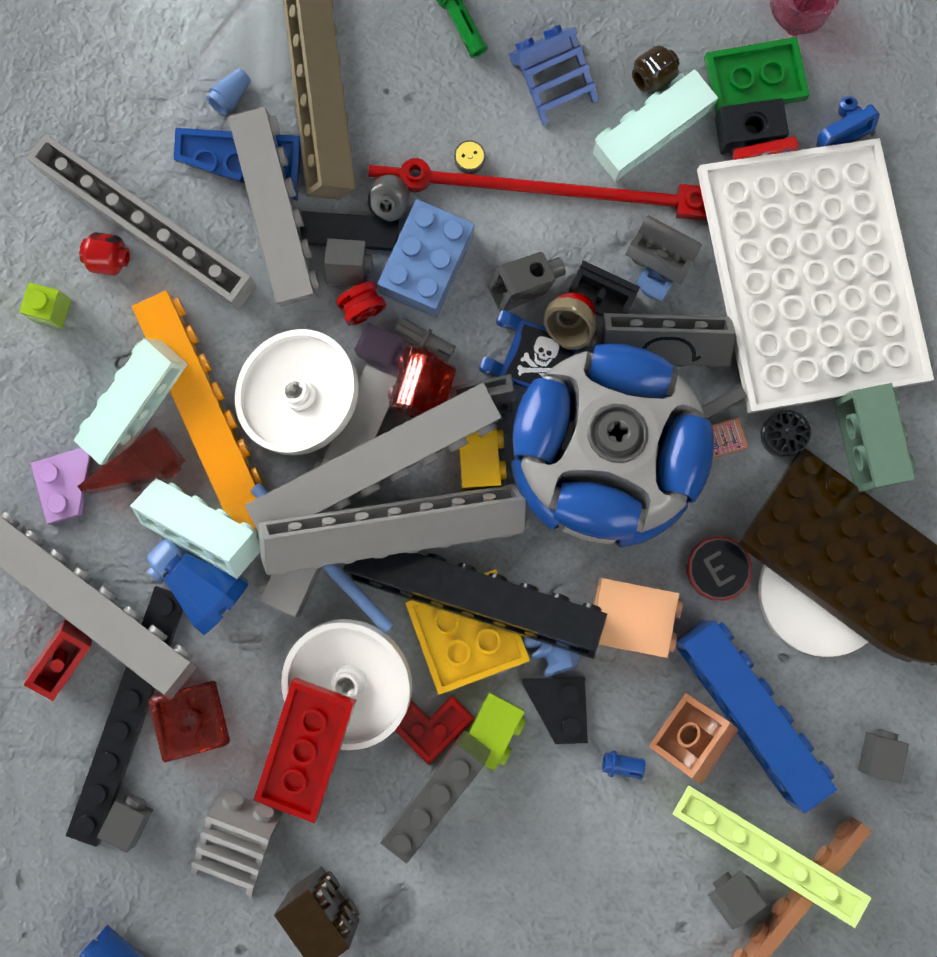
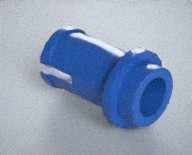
M612 750L611 753H605L603 756L602 772L608 773L609 777H613L615 774L642 780L645 772V759L617 755V752Z

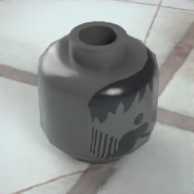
M387 174L380 176L374 181L368 194L367 204L370 212L382 221L399 219L404 215L410 201L408 185L396 175Z

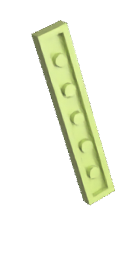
M689 785L672 813L856 928L871 900V897Z

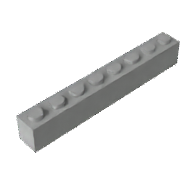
M46 133L26 159L40 173L239 311L256 289L257 285L251 276Z
M368 365L365 366L363 372H357L359 392L354 413L344 430L332 442L326 445L329 448L324 459L319 457L313 470L382 434L403 387L401 379ZM330 508V509L326 510L325 512H332V510H331V508ZM321 568L294 570L282 575H266L259 588V593L262 594L260 602L294 617H300Z
M481 383L245 504V507L257 530L259 522L319 514L330 508L332 511L342 510L351 505L349 499L361 493L363 498L380 490L379 483L390 478L392 483L409 475L408 468L420 463L421 467H425L438 460L437 453L449 448L451 452H454L467 445L468 441L466 438L478 433L480 437H483L496 430L497 426L495 423L499 422L502 417L484 383Z
M512 484L259 522L261 560L267 575H282L290 571L306 568L318 569L325 565L337 563L350 564L361 559L385 558L388 555L404 552L416 553L423 549L435 547L447 548L454 544L466 542L478 543L484 539L497 537L509 538L515 534L525 533L526 499L519 493L516 485Z
M4 512L0 516V568L155 689L172 699L197 668L189 662L193 655L178 644L174 649L164 642L168 637L154 625L146 629L138 623L142 616L129 606H126L123 610L114 604L118 599L103 586L98 591L89 585L93 580L78 567L72 572L64 566L69 560L54 549L47 553L40 547L44 543L43 540L30 530L25 535L16 529L20 523Z

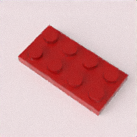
M295 677L289 687L254 801L315 823L318 819L357 700Z

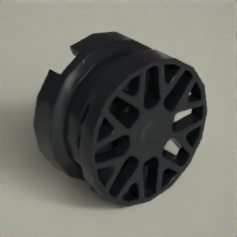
M783 410L769 417L763 424L760 432L761 442L764 448L772 455L789 457L802 451L808 445L811 437V427L801 413L793 410Z

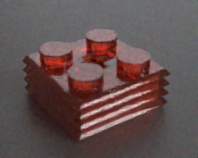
M408 345L404 354L398 360L399 371L395 384L389 389L388 404L389 407L413 419L447 401L455 377L456 367L425 348H416L415 346L411 347Z
M215 681L180 689L172 699L163 694L148 699L163 762L224 747L230 743ZM187 712H189L191 717L195 716L196 718L193 729H191L190 725H184L183 719L188 717Z

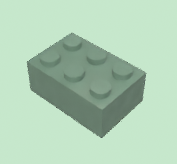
M892 383L853 390L833 401L852 482L858 486L859 492L915 480L916 464L913 456L909 454L906 444L908 430L906 425L901 422L899 414L900 397L897 391L893 390Z

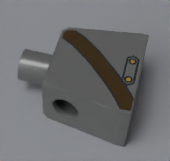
M542 252L498 266L488 288L499 312L502 310L509 311L546 294L555 282V279L566 274L565 266L559 257L547 261Z

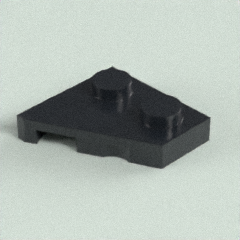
M584 676L522 679L525 690L555 744L588 743Z

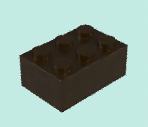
M322 866L291 888L274 914L303 957H339L350 948L359 923L358 916L360 913L356 905L350 898L344 899L338 890L340 888L338 880L331 871L325 872Z

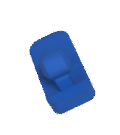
M846 96L842 98L838 113L843 119L824 128L818 135L816 146L823 147L850 143L866 136L875 130L880 113L872 104L862 110L860 106H857L858 102L854 97Z

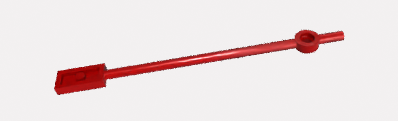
M419 158L409 159L401 167L369 165V177L379 178L387 174L396 175L405 181L410 192H421L430 183L650 204L676 207V218L707 221L702 192L698 185L680 184L677 194L432 171L429 165ZM417 169L421 174L413 177L410 175V172Z

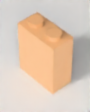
M600 578L598 580L594 605L599 606L602 612L607 613V618L599 645L668 658L669 652H674L677 640V633L673 632L674 621L680 619L683 603L678 600L679 593Z

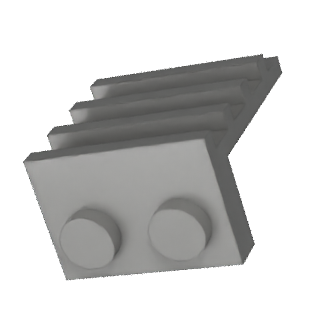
M222 789L206 815V822L200 834V842L195 851L196 855L192 862L190 873L197 875L200 870L247 889L245 894L252 896L269 842L280 823L283 812L242 797L238 793ZM208 840H211V841L216 842V843H218V844L224 845V846L229 847V848H231V849L237 850V851L242 852V853H244V854L250 855V856L255 857V858H257V859H253V858L248 857V856H246V855H243V854H240V853H238V852H235V851H232V850H230V849H227V848H225V847L219 846V845H217V844H214V843H212V842H209ZM207 857L213 858V859H215V860H218V861H220V862L226 863V864L231 865V866H233V867L239 868V869L244 870V871H246V872L240 871V870H238V869H235V868H233V867L227 866V865L222 864V863H220V862L214 861V860L209 859V858H207Z

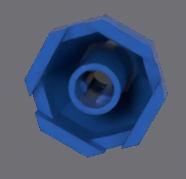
M186 553L182 558L176 554L164 568L168 572L164 578L165 582L192 625L203 635L207 634L223 618L222 614L235 605L249 585L248 580L242 575L236 579L205 560Z

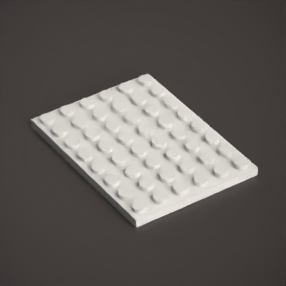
M880 138L703 164L698 167L697 173L727 317H730L736 332L734 350L741 384L747 394L745 403L748 413L840 398L853 390L892 383L893 388L928 383L934 380Z

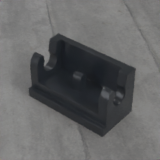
M583 260L568 293L574 292L586 295L591 299L595 313L604 316V313L628 314L640 286Z

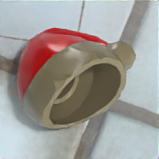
M574 292L565 293L555 297L547 304L544 311V325L550 337L558 345L570 350L586 347L588 351H593L595 345H600L601 343L596 335L595 308L591 299L586 295Z

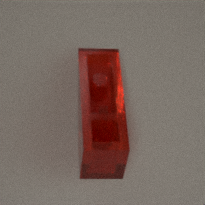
M155 427L77 487L81 492L95 494L150 483L156 478L168 480L181 470L180 465L186 460L166 434Z

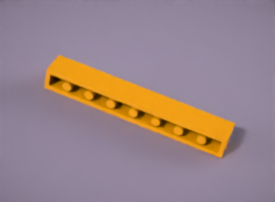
M165 290L132 305V309L145 337L162 340L188 364L171 388L170 393L223 510L232 520L239 524L245 522L257 532L258 530L245 504L257 499L250 491L258 483L263 485L264 481L257 467L251 468L247 457L251 456L245 440L243 438L239 440L234 428L238 427L233 413L231 410L225 411L221 400L225 399V395L217 381L213 383L208 372L212 370L211 364L205 353L199 354L195 344L200 341L193 326H187L183 319V315H186L187 312L179 297L174 298Z

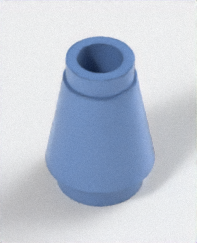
M237 68L212 86L206 99L210 106L221 115L233 112L251 83V79L243 70Z

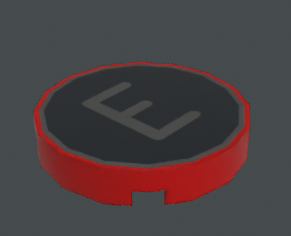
M713 537L701 541L692 549L686 573L690 585L698 594L711 600L725 601L737 597L746 589L751 579L752 563L748 552L737 545L738 542L727 537Z

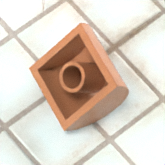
M685 693L649 747L702 785L739 729Z

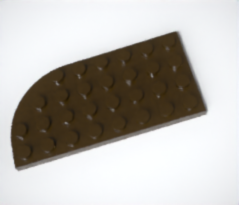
M806 448L797 452L737 545L882 652L909 663L915 661L937 665V544L864 491L859 492L858 486Z

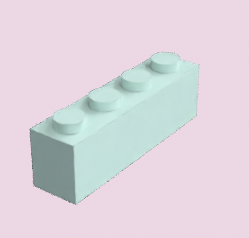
M695 69L686 76L684 73L678 75L672 80L669 85L670 88L662 94L659 91L655 92L645 101L644 107L637 112L635 109L629 111L620 120L621 124L613 130L610 127L606 128L596 137L593 155L615 182L712 111L718 97Z
M143 338L133 348L132 356L126 365L115 374V381L108 391L100 396L93 413L82 422L80 431L74 441L99 465L119 464L188 364L162 340Z
M156 478L130 505L142 525L236 579L260 553V544L256 537L258 534L252 526L245 522L237 523L222 509L215 511L196 495L190 497L184 494L182 489L172 482L166 484Z

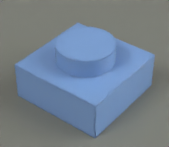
M645 267L635 285L640 286V290L645 296L663 301L673 282L663 279L658 272Z

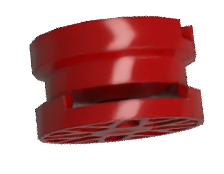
M374 281L354 286L336 300L337 306L341 311L345 312L344 319L348 326L351 325V322L353 326L367 321L368 317L376 316L386 308L387 304L383 297L378 296L376 292L377 286Z

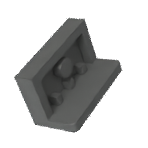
M648 215L625 255L630 257L635 264L648 267L658 272L663 279L681 285L702 244Z

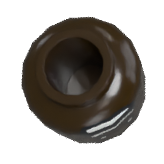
M654 46L634 61L632 70L634 83L643 92L647 91L651 94L657 91L660 92L668 87L672 80L678 76L679 58L673 50H668L663 46Z

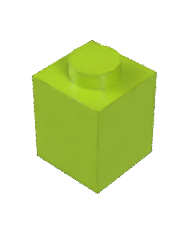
M28 282L19 313L33 322L63 329L71 299L60 290Z

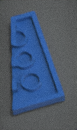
M175 128L174 160L176 162L245 184L232 131ZM276 135L278 147H284L289 165L284 166L286 177H292L295 186L296 196H293L292 199L298 201L301 157L300 136Z

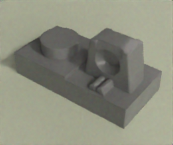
M511 374L450 387V399L484 383L500 414L513 411L512 401L516 400Z

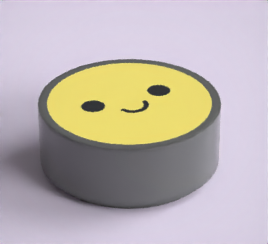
M472 140L460 143L454 153L456 167L466 174H474L480 171L485 163V151L482 145Z

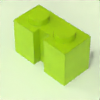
M491 691L488 692L468 733L491 750L484 766L495 771L498 764L505 765L512 751L508 744L513 734L516 736L520 735L527 719L522 717L525 712L523 708Z

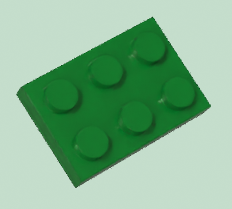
M797 37L707 52L704 56L709 86L718 97L714 105L716 115L721 106L783 98L784 104L805 101L810 96Z

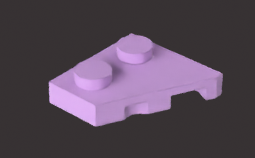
M82 448L30 463L47 524L52 525L82 515L85 502L83 495L88 487L90 476L87 473L91 458Z

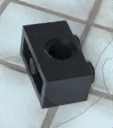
M783 98L721 106L715 117L720 154L731 153L733 156L734 149L784 139L789 135ZM746 126H754L758 133H750Z

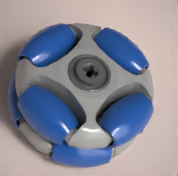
M626 344L595 345L593 353L585 351L563 360L551 368L542 378L535 379L528 387L518 406L514 421L513 450L515 459L511 462V468L519 493L526 499L527 506L551 530L560 527L563 533L592 543L612 544L615 542L619 547L632 546L653 539L666 531L687 510L688 503H693L697 500L711 470L714 455L712 423L705 419L701 404L692 389L678 374L672 373V363L658 354L643 348Z

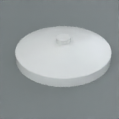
M296 329L279 333L258 346L246 360L240 371L235 388V408L239 422L252 440L274 453L294 456L319 450L332 442L344 430L354 413L359 392L357 371L348 353L335 340L323 333L308 329Z
M763 565L758 584L760 608L770 629L786 645L805 654L834 657L851 653L868 643V641L766 565Z
M339 619L328 621L312 628L294 644L283 666L281 686L284 702L291 681L295 677L357 700L341 750L364 749L383 741L396 730L410 705L412 676L405 655L395 641L386 633L384 634L377 627L362 621Z

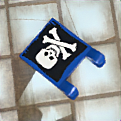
M502 310L497 317L496 324L500 327L516 331L504 365L494 359L484 357L480 363L479 370L496 377L511 374L513 383L528 388L535 379L542 378L555 365L575 355L576 349L563 348L550 337L545 327Z

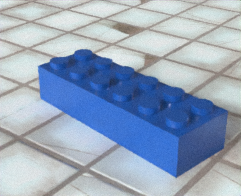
M702 620L677 638L675 647L727 720L739 729L737 734L785 801L802 813H807L837 791V788L831 781L835 778L833 773L823 761L818 763L811 754L814 750L813 745L803 733L798 735L791 726L794 722L792 716L784 706L778 707L770 697L774 694L772 688L762 677L757 679L751 670L754 667L753 662L743 650L738 652L731 643L734 636L727 626L722 622L718 624L716 621Z

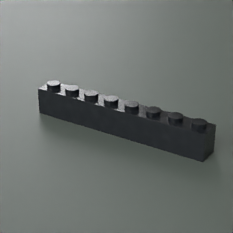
M404 552L388 555L385 558L361 559L345 564L343 568L344 572L354 582L591 659L595 658L607 618V613L602 612V609L594 604L583 603V605L570 602V598L559 593L544 594L538 592L539 589L531 584L520 583V585L507 582V578L496 573H489V575L481 574L468 564L459 563L456 566L447 563L443 557L428 553L425 556L419 553Z

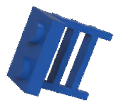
M560 24L543 31L545 37L535 42L530 37L516 43L517 50L509 53L512 64L520 65L542 125L549 123L545 111L588 92L592 102L599 100L595 90L597 87L589 73L590 68L582 52L584 51L577 39L575 27L562 29ZM576 56L579 67L535 86L533 74ZM582 74L585 85L542 104L538 93Z

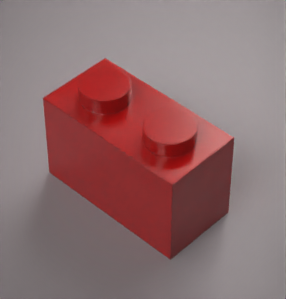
M64 620L28 671L24 686L54 701L91 648L92 639L71 622Z

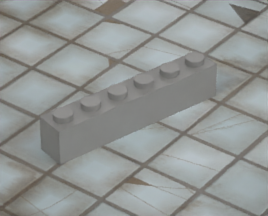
M265 107L228 116L276 303L282 307L317 298L316 289L320 288V282L316 270H310L308 258L312 257V251L308 239L302 240L300 227H304V221L300 208L295 209L292 197L296 196V190L292 177L287 178L284 166L289 164L284 147H278L276 135L281 133L275 115L270 116Z

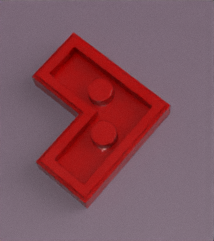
M453 695L430 718L411 699L408 710L395 731L430 765L471 724L475 717Z

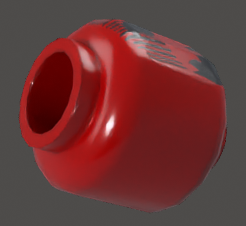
M93 232L87 239L84 238L82 240L79 257L81 263L85 264L89 272L116 276L123 267L128 266L130 250L125 248L123 239L117 235Z

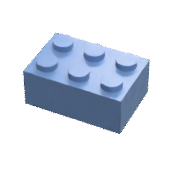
M416 199L377 283L380 294L437 318L472 242L475 224Z

